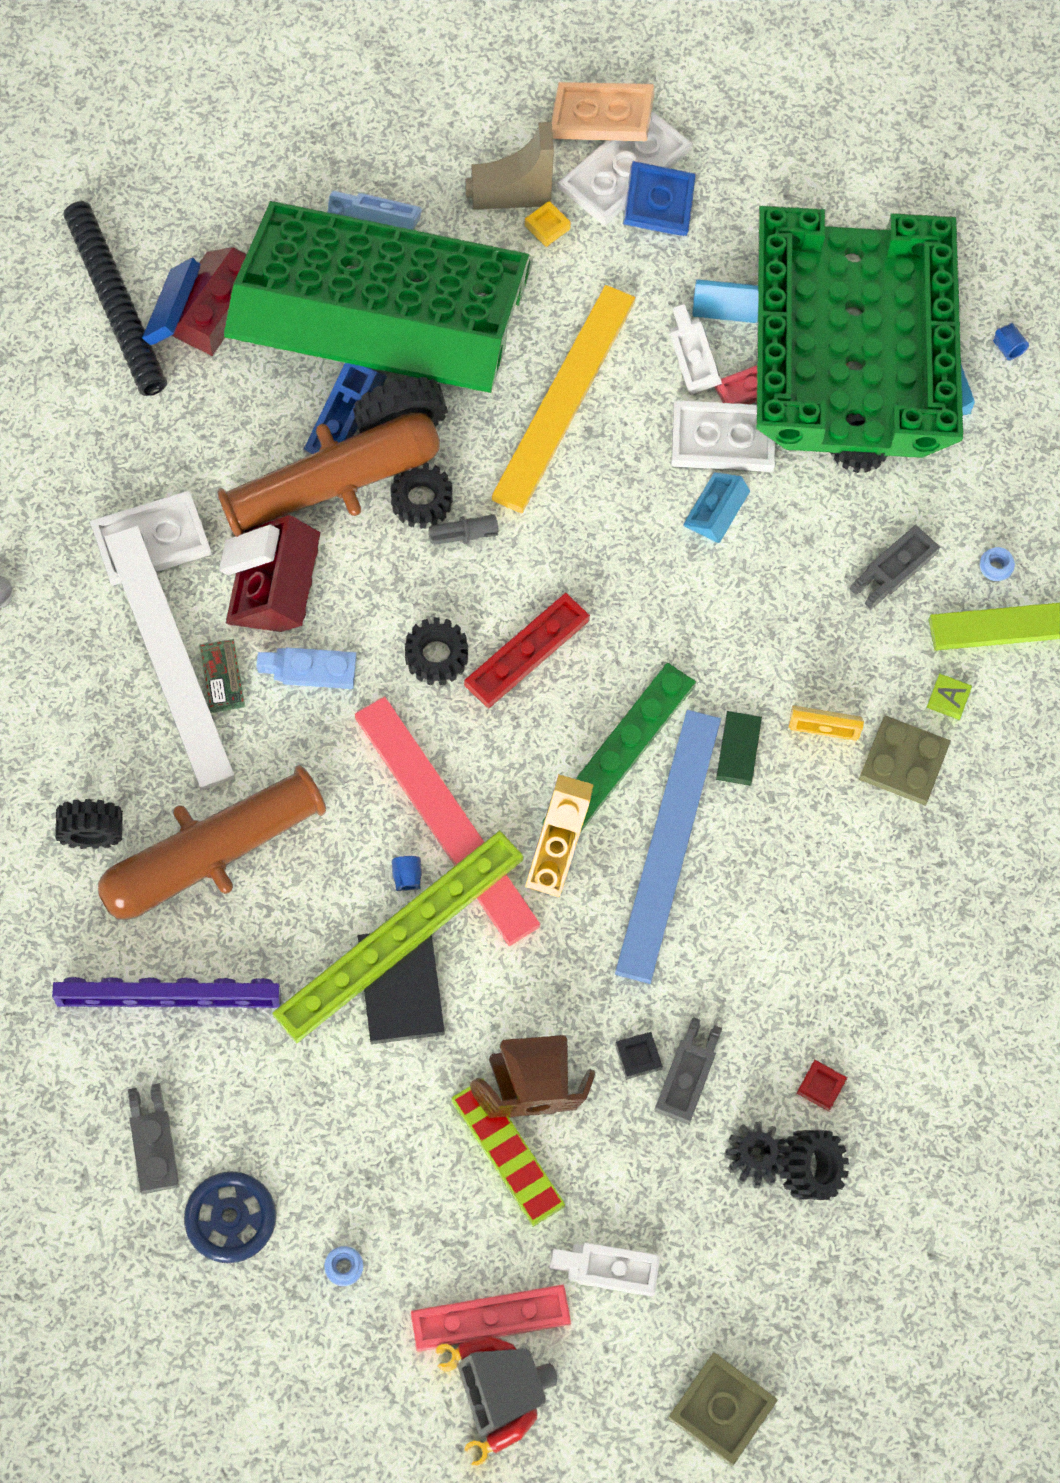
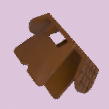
M566 1036L505 1039L500 1043L502 1053H494L489 1057L502 1100L485 1080L476 1078L470 1083L474 1098L489 1118L555 1114L556 1112L575 1111L588 1097L595 1077V1071L588 1069L577 1093L568 1095V1040Z

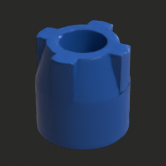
M1009 323L995 332L993 342L1009 361L1022 355L1029 347L1028 341L1013 323Z
M400 856L392 859V874L396 891L421 889L422 870L420 857Z

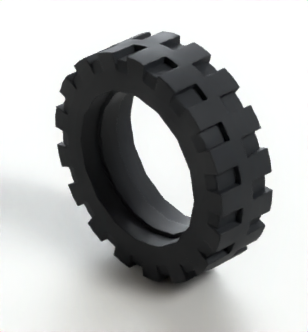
M413 377L404 378V381L398 382L395 380L388 382L389 385L384 387L382 385L375 387L373 392H367L362 395V400H357L354 404L355 408H353L359 433L408 413L426 414L436 427L439 425L438 422L443 421L446 417L445 414L448 413L440 384H437V381L433 379L428 381L425 377H419L417 380H414Z

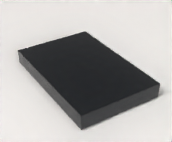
M371 933L357 935L358 943ZM431 935L364 989L371 1045L445 1035Z

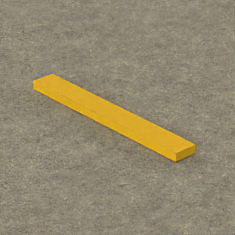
M605 284L492 494V501L523 514L635 304L634 296Z

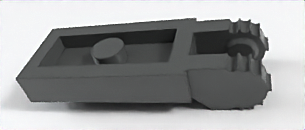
M915 524L869 564L867 570L852 583L849 589L857 595L873 579L881 586L871 593L865 602L872 610L888 594L891 595L936 556L939 553L940 546Z
M692 1017L684 1040L680 1041L654 1112L690 1125L716 1055L714 1050L722 1028L716 1025L711 1029L706 1049L692 1044L701 1026V1020Z
M160 1083L152 1084L150 1090L156 1113L141 1115V1098L137 1087L128 1089L132 1115L129 1120L141 1194L180 1187L169 1115L164 1108Z

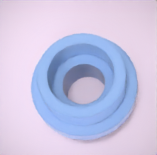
M995 547L987 550L982 555L979 566L983 575L988 579L1003 581L1013 573L1015 562L1008 550ZM999 562L1002 565V569L993 567L991 563Z
M337 1247L326 1257L324 1264L325 1273L328 1279L338 1286L352 1285L362 1275V1257L351 1247ZM342 1260H347L352 1265L347 1273H340L337 1270V1264Z

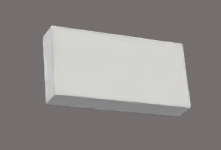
M268 525L225 540L219 571L231 575L273 561L279 529Z

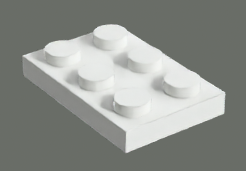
M674 400L671 466L773 472L775 466V442L756 429V405Z
M190 490L90 521L111 586L120 584L121 581L104 537L137 525L155 572L212 555Z

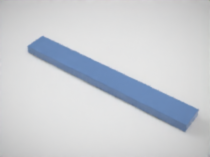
M691 710L686 711L615 975L651 984L721 718Z

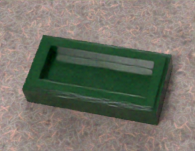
M727 711L716 780L751 786L762 721L761 716Z

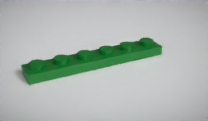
M668 662L576 777L577 780L593 784L590 803L580 833L694 689L696 681Z

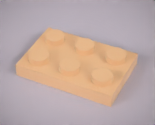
M559 82L551 121L553 139L647 141L655 95L654 84Z

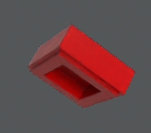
M814 1060L796 1094L830 1112L848 1077Z

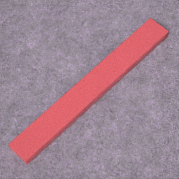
M385 696L355 713L356 721L454 866H456L484 843L483 839ZM507 874L477 898L508 946L540 928L539 921Z

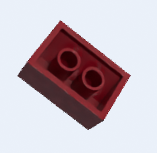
M234 247L206 252L199 262L201 264L200 270L176 330L171 335L172 337L211 356L215 354L225 339L224 330L233 284L247 255L246 253Z
M291 515L245 530L244 533L272 525L279 529L278 542L273 561L236 573L226 624L284 632L303 625L321 532Z

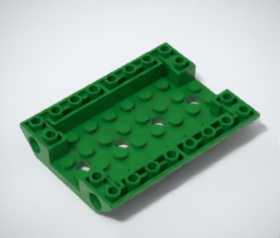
M270 201L233 284L224 338L409 377H425L428 380L433 379L443 384L491 393L506 349L508 326L515 305H520L533 265V258L528 253ZM347 266H354L356 268L349 269ZM417 279L421 280L422 282H413L412 280ZM478 293H485V294H487V296H480V295H477V294H478Z
M759 205L756 429L786 450L841 453L842 451L874 452L876 455L886 453L885 456L923 458L963 440L956 217L891 213L887 230L825 226V209ZM855 254L861 258V261L852 262L845 256ZM850 307L858 308L862 312V314L851 315L846 311V309ZM858 362L863 368L852 370L846 363ZM850 413L853 415L858 413L864 417L865 422L861 426H852L847 422V416Z

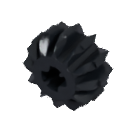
M755 1122L752 1133L746 1125H742L739 1128L740 1136L732 1134L729 1137L728 1142L733 1148L726 1149L724 1156L729 1160H734L728 1167L730 1173H735L741 1169L742 1173L738 1180L740 1184H744L748 1176L753 1177V1187L759 1188L763 1176L766 1183L773 1185L776 1182L775 1174L779 1175L780 1171H784V1165H778V1158L785 1157V1154L781 1153L780 1149L782 1146H785L786 1138L779 1137L774 1140L775 1126H771L767 1133L762 1132L761 1122ZM753 1148L761 1149V1155L763 1153L766 1154L761 1162L753 1160L755 1155L750 1157L749 1154L752 1153Z

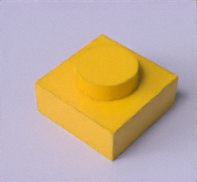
M548 201L525 218L524 226L547 247L571 229V221Z

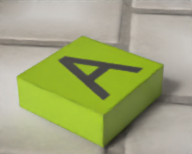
M939 673L926 708L960 720L972 685Z

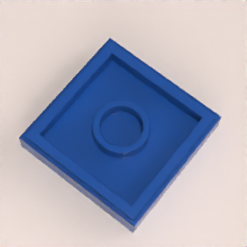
M633 161L630 166L623 224L687 236L696 174Z

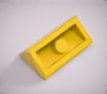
M795 705L791 707L790 730L857 741L864 726L863 718L860 716Z

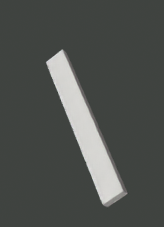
M138 525L105 536V542L200 790L202 791L235 779Z

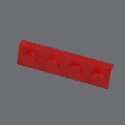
M565 592L464 680V686L488 709L491 708L590 621V615Z

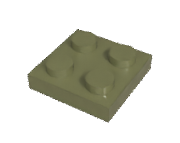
M884 715L859 780L926 806L951 740Z
M713 1352L667 1419L733 1467L778 1399Z

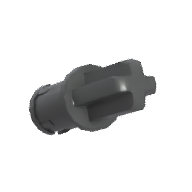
M495 514L465 519L462 516L457 522L433 525L428 530L430 542L434 545L462 540L464 544H468L469 540L498 536L499 532Z

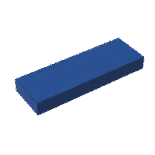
M193 257L171 268L142 337L150 346L170 337L176 330L200 270L201 264Z

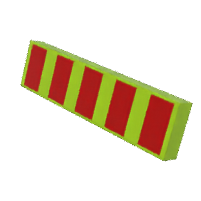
M470 1086L451 1097L452 1103L532 1227L565 1207L564 1201L508 1116L489 1118L474 1098Z

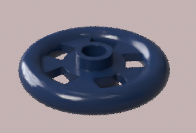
M222 1172L205 1179L190 1195L184 1211L185 1231L192 1246L206 1258L221 1263L241 1262L256 1255L270 1240L276 1224V1207L269 1190L255 1177L241 1172ZM225 1187H235L236 1197H227L220 1200L218 1190ZM254 1196L259 1204L260 1211L249 1215V1210L244 1201ZM202 1205L213 1206L210 1222L199 1220ZM227 1210H234L237 1213V1217L232 1222H226L223 1220V1214ZM247 1225H251L256 1234L244 1244L237 1235L242 1233ZM214 1230L223 1236H228L223 1247L217 1246L208 1240Z

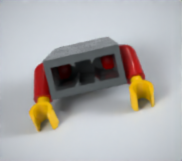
M492 1336L460 1343L459 1348L456 1349L451 1345L441 1344L435 1351L437 1354L452 1353V1358L448 1363H441L437 1366L443 1371H452L458 1367L479 1436L484 1437L487 1435L486 1441H471L465 1446L464 1451H467L474 1445L480 1446L483 1450L482 1458L471 1463V1465L483 1464L488 1459L489 1452L498 1453L520 1441L537 1420V1409L546 1403L543 1389L554 1387L557 1384L556 1370L551 1363L535 1366L532 1354L528 1349H516L512 1343Z

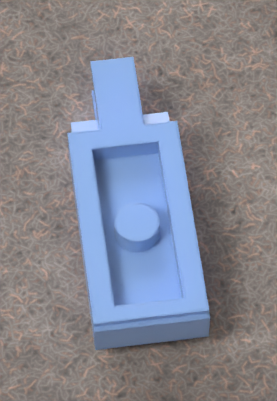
M332 191L329 196L327 212L414 230L420 220L422 209L418 206L358 193L357 196Z
M286 647V649L277 648V653L258 652L256 667L257 673L274 674V680L282 681L286 685L353 689L357 656L356 652Z

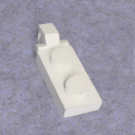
M685 304L672 308L678 326L671 328L670 336L690 395L722 384L702 322L699 318L691 319Z
M584 1242L583 1245L574 1244L572 1252L553 1249L550 1268L568 1271V1280L577 1281L578 1284L653 1297L655 1295L660 1256Z

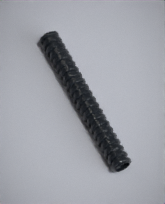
M85 201L72 203L64 210L63 217L77 245L81 259L84 261V266L98 294L99 301L102 302L103 310H105L114 335H116V340L123 352L124 359L127 361L131 375L134 377V382L138 386V391L143 396L158 394L167 386V379L160 368L159 361L156 359L152 345L150 346L142 338L145 329L131 301L130 294L127 292L123 278L120 276L116 262L113 260L109 246L106 244L102 230L99 228L95 214L92 212V207ZM159 389L157 392L149 394V392Z

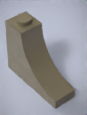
M538 122V128L533 138L516 153L488 163L471 164V178H465L466 198H472L473 210L541 207L548 201L551 202L554 157L552 122Z

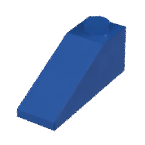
M345 363L304 450L311 454L319 452L322 446L316 434V428L320 424H325L329 427L334 441L342 442L353 437L358 429L353 412L355 402L362 400L361 396L365 393L373 392L375 387L383 386L387 375L376 369Z

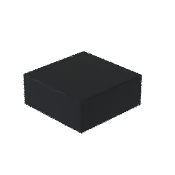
M652 1032L616 1041L615 1047L626 1080L662 1070L663 1066Z

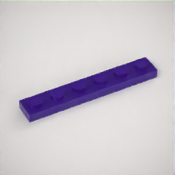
M68 977L64 979V982H53L52 998L57 1007L279 1008L281 1006L282 994L280 984L273 983L272 980L266 978L252 979L251 983H236L234 979L218 978L213 983H199L197 979L179 978L176 980V983H161V980L157 978H141L139 982H124L120 978L107 977L101 979V982H86L83 978Z

